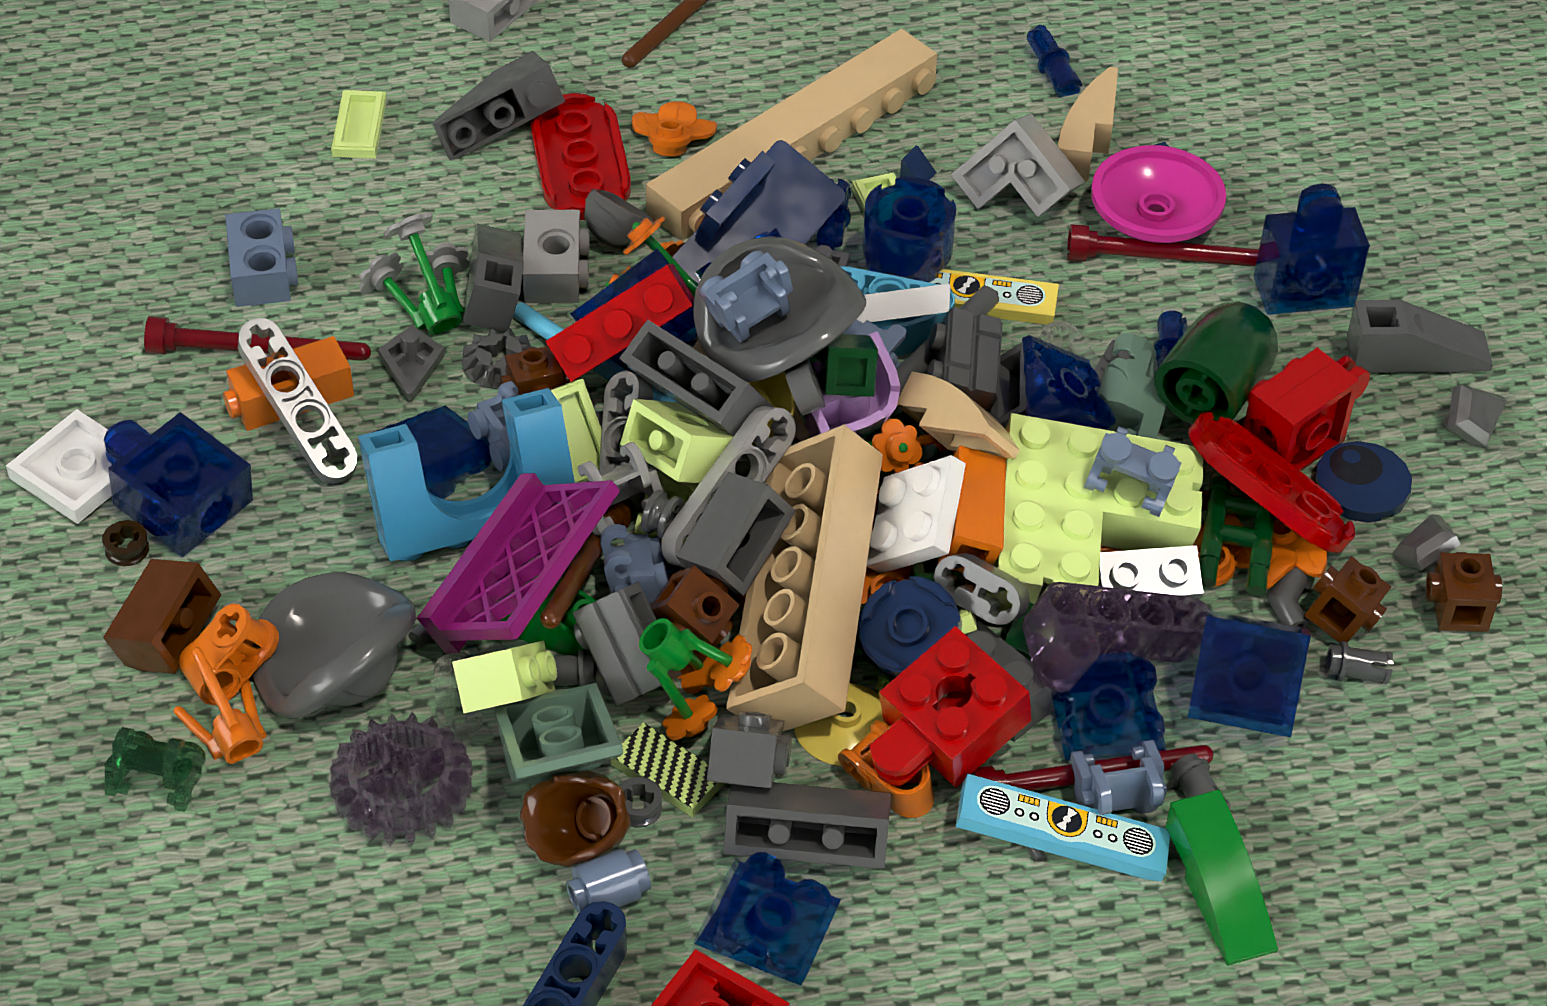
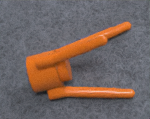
M194 647L192 655L221 713L213 720L212 725L214 729L212 735L181 706L174 708V714L207 746L214 760L224 756L226 762L234 764L244 758L257 754L262 749L264 743L262 739H265L267 734L259 720L250 678L240 688L246 712L242 713L239 709H232L202 650L199 647Z

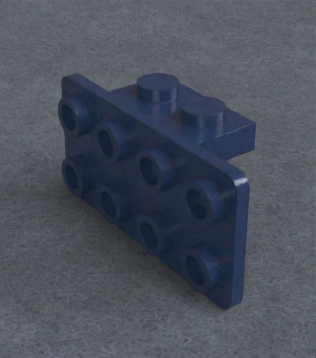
M778 140L766 153L762 150L752 162L744 158L728 177L733 184L724 194L718 189L711 194L700 208V211L705 216L698 229L675 253L673 259L699 284L705 270L719 255L730 247L749 239L773 236L787 238L806 245L845 199V192L786 141Z

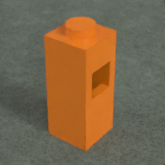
M334 336L293 349L327 404L354 396L351 367ZM271 356L267 357L266 365L261 366V368L265 369L273 361V358ZM246 364L226 370L229 390L223 392V398L231 419L240 417L246 431L280 420ZM282 370L276 372L271 378L272 386L280 392H291L299 384L297 377L289 371Z
M959 445L953 456L966 463L949 554L938 557L937 565L947 556L960 553L972 554L994 565L1004 548L1006 458ZM960 567L953 570L963 573L965 567Z

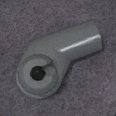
M1296 567L1274 584L1267 594L1268 602L1281 624L1292 628L1295 632L1305 629L1309 625V620L1304 616L1305 613L1300 607L1298 600L1304 588L1309 590L1311 582L1310 577Z

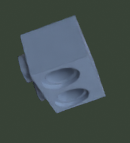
M280 208L225 214L230 273L236 307L291 301L289 285H298V275L295 257L286 258V254L295 253L292 226L283 227Z

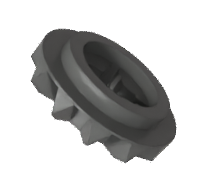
M491 328L488 336L474 334L472 344L463 347V370L474 383L486 388L499 389L501 385L500 376L507 375L505 356L497 360L495 365L492 363V357L502 352L503 348H506L507 355L536 347L530 345L527 335L515 336L511 328L503 334H497Z

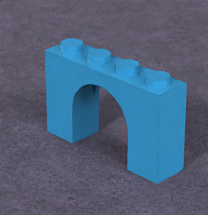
M549 388L502 399L510 444L508 467L501 480L490 491L471 500H444L426 489L418 445L406 424L358 436L379 541L389 561H411L422 557L428 551L443 547L461 548L470 544L520 474L535 473L543 485L575 483L562 405Z

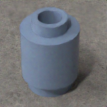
M618 849L572 868L573 879L566 882L569 897L577 912H580L585 906L593 902L601 901L613 903L620 908L640 900L641 893L651 889V880L647 867L636 849L626 853L623 849Z

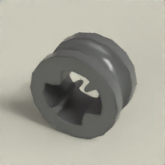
M656 490L644 508L641 529L646 533H652L656 530L658 537L662 539L666 529L684 506V500L677 496L668 499L665 491Z
M632 777L623 781L619 786L623 788L626 796V809L631 819L630 827L641 828L655 823L662 812V793L657 783L644 777ZM633 796H645L643 809L632 808Z

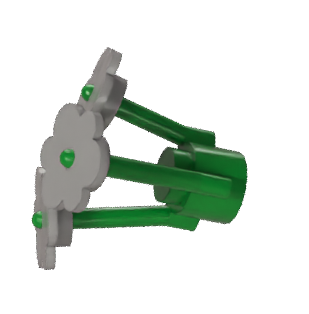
M428 212L422 215L416 214L407 217L399 223L390 225L383 232L385 238L398 235L400 241L410 240L420 265V271L423 273L429 288L419 296L420 304L418 308L395 283L403 268V265L400 263L401 257L398 253H393L389 256L386 254L377 256L370 263L369 268L360 274L359 279L361 283L359 290L363 294H368L375 289L378 291L388 289L411 316L417 329L427 328L429 334L435 335L444 330L456 328L463 320L461 315L464 314V310L458 299L454 275L468 268L470 261L467 248H455V245L450 243L440 244L433 251L425 252L419 235L426 231L424 225L432 221V212ZM435 275L444 278L446 292L443 287H439Z

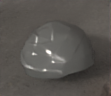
M591 189L585 199L584 218L587 226L594 236L608 245L627 247L632 242L627 235L633 229L632 225L634 222L640 223L646 217L651 222H654L648 214L614 193Z

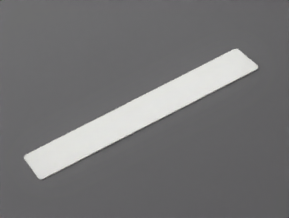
M950 284L866 294V307L857 320L862 323L866 320L877 322L946 313L949 311Z

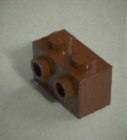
M150 559L103 638L127 667L141 671L176 674L180 667L178 663L180 654L197 638L222 594L198 562Z

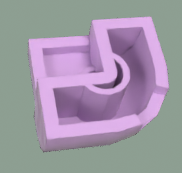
M878 331L868 334L878 348L874 397L825 395L823 391L826 407L804 416L810 438L841 425H846L861 438H864L880 429L884 422L891 417L897 407L900 382L895 365ZM820 361L813 363L818 377Z

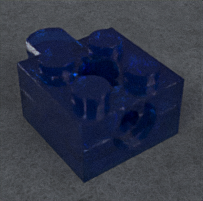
M1321 183L1311 185L1301 191L1296 212L1268 214L1265 216L1253 277L1267 315L1354 307L1370 244L1356 208H1344L1341 197L1334 186Z
M181 412L152 434L133 420L120 421L112 425L105 434L106 459L111 464L108 467L113 505L131 519L143 525L148 532L181 557H184L253 501L251 465Z

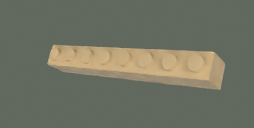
M901 28L646 184V213L654 220L663 215L665 220L661 225L683 241L698 229L705 216L700 211V208L716 189L724 194L733 184L728 177L744 158L752 162L762 150L766 153L778 140L786 141L809 161L825 151L827 153L835 151L844 139L856 132L863 133L867 131L873 121L886 113L893 114L897 112L905 101L916 94L923 95L929 92L936 81L938 53Z

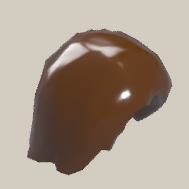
M589 770L554 774L552 779L538 783L525 793L523 806L520 811V819L523 821L525 829L524 840L527 846L537 854L541 861L565 867L585 863L611 853L622 842L631 826L623 788L606 775Z

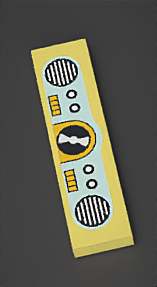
M879 261L878 273L939 285L950 284V290L955 296L954 307L960 308L982 286H989L997 292L999 302L986 315L1021 322L1052 326L1054 324L1059 284Z

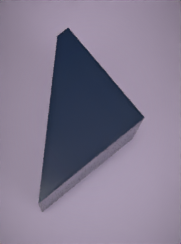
M917 145L901 160L900 178L921 188L937 173Z

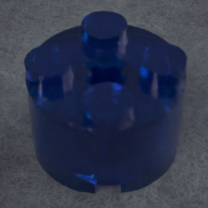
M901 177L895 179V185L882 189V184H880L868 194L864 211L863 253L866 258V266L870 271L929 283L935 280L937 273L949 263L953 254L956 205L953 199L950 202L945 196L944 188L927 179Z

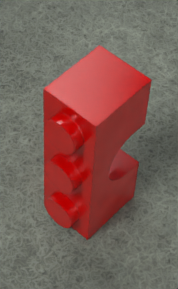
M667 264L545 342L570 382L627 348L647 319L662 327L694 306V297L674 264Z

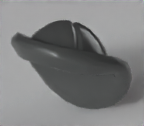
M769 236L749 239L736 244L724 251L708 266L695 291L693 315L698 340L708 358L744 381L753 382L782 373L830 345L862 314L866 307V298L852 277L827 256L803 243L787 238ZM754 251H762L764 254L768 252L776 262L781 260L789 270L793 291L787 295L790 312L783 317H779L774 312L749 328L750 337L740 343L731 331H728L724 326L720 327L707 310L706 303L700 296V289L711 277L722 276L725 279L738 271L741 262L748 254Z
M347 572L324 573L304 578L282 590L270 601L259 616V619L268 620L273 623L279 632V642L275 652L252 674L254 683L265 705L274 713L287 719H299L321 708L323 705L352 706L378 695L389 682L395 669L398 642L409 633L415 624L416 610L414 603L395 589L370 578ZM254 643V645H253L254 648H256V649L260 648L259 645H257V644Z

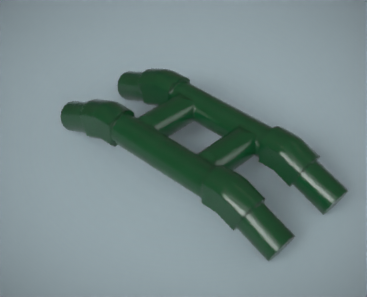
M1214 469L1210 477L1199 556L1203 587H1213L1216 585L1222 544L1251 548L1246 592L1255 596L1264 595L1266 593L1272 556L1275 516L1250 497L1229 494L1230 481ZM1226 513L1255 518L1254 529L1225 524Z

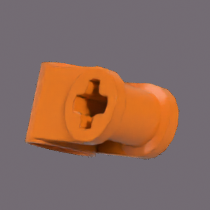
M229 604L218 611L213 621L182 651L178 661L180 669L205 704L217 705L192 655V649L199 647L229 701L238 693L241 686L262 663L273 655L279 642V632L277 627L268 620H255L243 606ZM230 620H235L236 624H231ZM254 643L257 644V645H259L260 648H258V649L254 648V647H253Z
M876 720L870 725V733L851 750L845 748L838 753L840 764L864 789H869L872 792L891 793L890 809L900 816L916 818L927 814L933 807L935 800L928 764L906 782L919 784L909 790L899 789L902 785L887 784L879 779L875 773L870 745L874 739L889 727L884 722Z

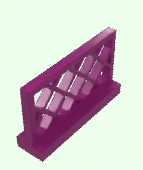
M535 473L520 474L416 619L445 653H459L468 640L518 639L620 490L612 480L543 485ZM510 613H512L507 621H499L502 618L509 615Z

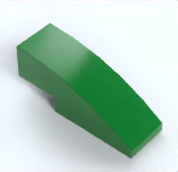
M1221 790L1171 802L1166 829L1186 867L1184 878L1227 966L1276 953L1278 947L1258 879L1243 839Z

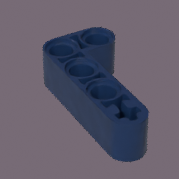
M601 901L593 902L581 910L523 1006H596L627 952L626 919L618 906ZM593 940L596 941V942H595L596 952L593 950ZM576 977L585 979L581 982L575 983L567 981L571 978Z

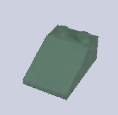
M597 683L494 707L504 756L512 783L521 781L525 783H539L550 778L552 774L572 769L576 771L593 770L601 766L603 762L614 760L623 754L621 741Z

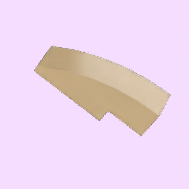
M1118 67L1107 68L1085 88L1069 110L1061 128L1058 147L1084 181L1089 180L1092 152L1109 154Z
M911 372L898 398L897 406L918 422L922 429L949 450L956 451L959 445L1000 457L1016 458L1019 449L1010 434L975 401L949 382L932 375Z

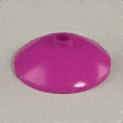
M1144 145L1121 150L1103 161L1094 174L1091 196L1100 216L1121 233L1145 242L1176 243L1202 235L1216 225L1225 208L1226 189L1218 172L1200 157L1173 147Z

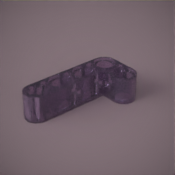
M1053 582L1022 620V629L1034 670L1045 686L1058 692L1072 689L1098 659L1099 655L1175 663L1184 662L1193 655L1216 627V617L1206 603L1194 597L1068 582Z

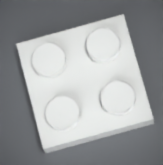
M76 409L8 463L6 469L9 479L78 524L148 465L144 452Z
M950 455L884 477L878 495L879 504L874 528L871 532L867 567L878 573H883L949 554L966 463Z

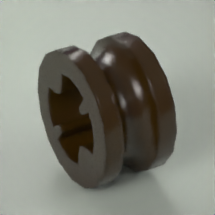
M118 521L105 529L102 535L105 555L114 565L123 567L133 566L146 558L149 552L147 531L137 521ZM131 538L134 540L128 543L127 548L118 547V545H122L125 539Z

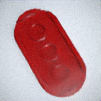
M569 93L563 94L564 103L531 119V133L545 201L554 210H580V220H585V199L591 189L605 190L627 201L631 193V178L617 115L613 108L605 102L604 106L595 102V97Z
M1212 412L1201 413L1188 430L1190 440L1208 464L1305 540L1323 550L1339 553L1354 539L1356 534L1355 526L1352 520L1345 524L1340 518L1344 511L1338 501L1243 426L1230 418L1222 416L1215 421L1213 420Z

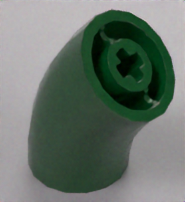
M1240 301L1220 303L1203 312L1182 335L1155 372L1154 385L1161 401L1166 404V407L1172 413L1190 424H1193L1200 414L1204 412H1212L1213 420L1215 421L1221 416L1233 420L1247 401L1250 390L1264 378L1274 365L1278 353L1277 332L1270 318L1256 306Z

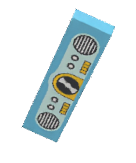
M967 774L962 783L955 827L1147 880L1161 882L1166 875L1170 835L1166 828L1112 813L1099 815L1098 810L971 774Z

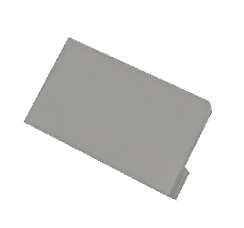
M1032 113L1015 119L951 174L977 209L986 205L1007 186L1012 184L1037 217L1043 215L1068 193L1078 189L1085 183L1082 176Z

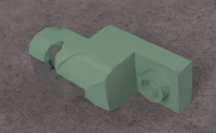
M1123 333L1116 340H1112L1088 378L1086 385L1095 394L1093 422L1096 426L1103 430L1117 432L1120 426L1128 429L1127 434L1157 439L1166 404L1159 398L1153 380L1156 350L1145 338L1136 334Z

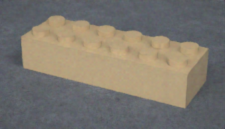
M841 425L789 446L765 482L791 505L796 512L746 592L739 635L744 636L746 642L752 645L751 663L748 672L740 681H732L726 709L735 715H739L740 712L769 714L773 720L784 721L783 732L845 712L883 458L882 453L846 425Z

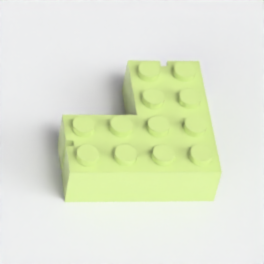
M1011 413L1005 430L1012 437L1019 452L1015 459L1006 458L1004 548L993 566L1021 581L1028 590L1030 603L1033 604L1036 603L1043 583L1051 584L1042 608L1067 617L1066 624L1084 627L1098 596L1101 546L1123 550L1193 546L1201 529L1202 492L1199 490L1203 484V457L1192 445L1131 434L1126 435L1131 443L1157 453L1162 452L1165 445L1175 448L1173 455L1179 462H1182L1160 516L1157 517L1150 514L1149 510L1141 508L1146 496L1155 499L1157 493L1148 490L1150 484L1116 470H1112L1110 475L1101 471L1099 477L1108 480L1104 492L1096 489L1091 491L1084 488L1105 434L1116 432ZM1007 590L998 593L987 591L988 594L1000 601L998 610L1002 611L1012 608L1013 604L1007 600Z

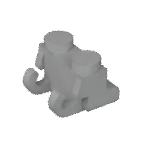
M633 442L627 443L620 448L621 455L623 457L629 456L631 463L617 466L613 471L601 476L599 470L591 461L578 465L580 476L586 475L589 482L612 480L620 492L610 506L640 492L646 493L650 498L656 490L660 489L663 491L656 469H648L642 452ZM649 498L641 502L643 509L645 508ZM602 516L593 529V533L599 536L606 527L614 525L610 516L606 518Z

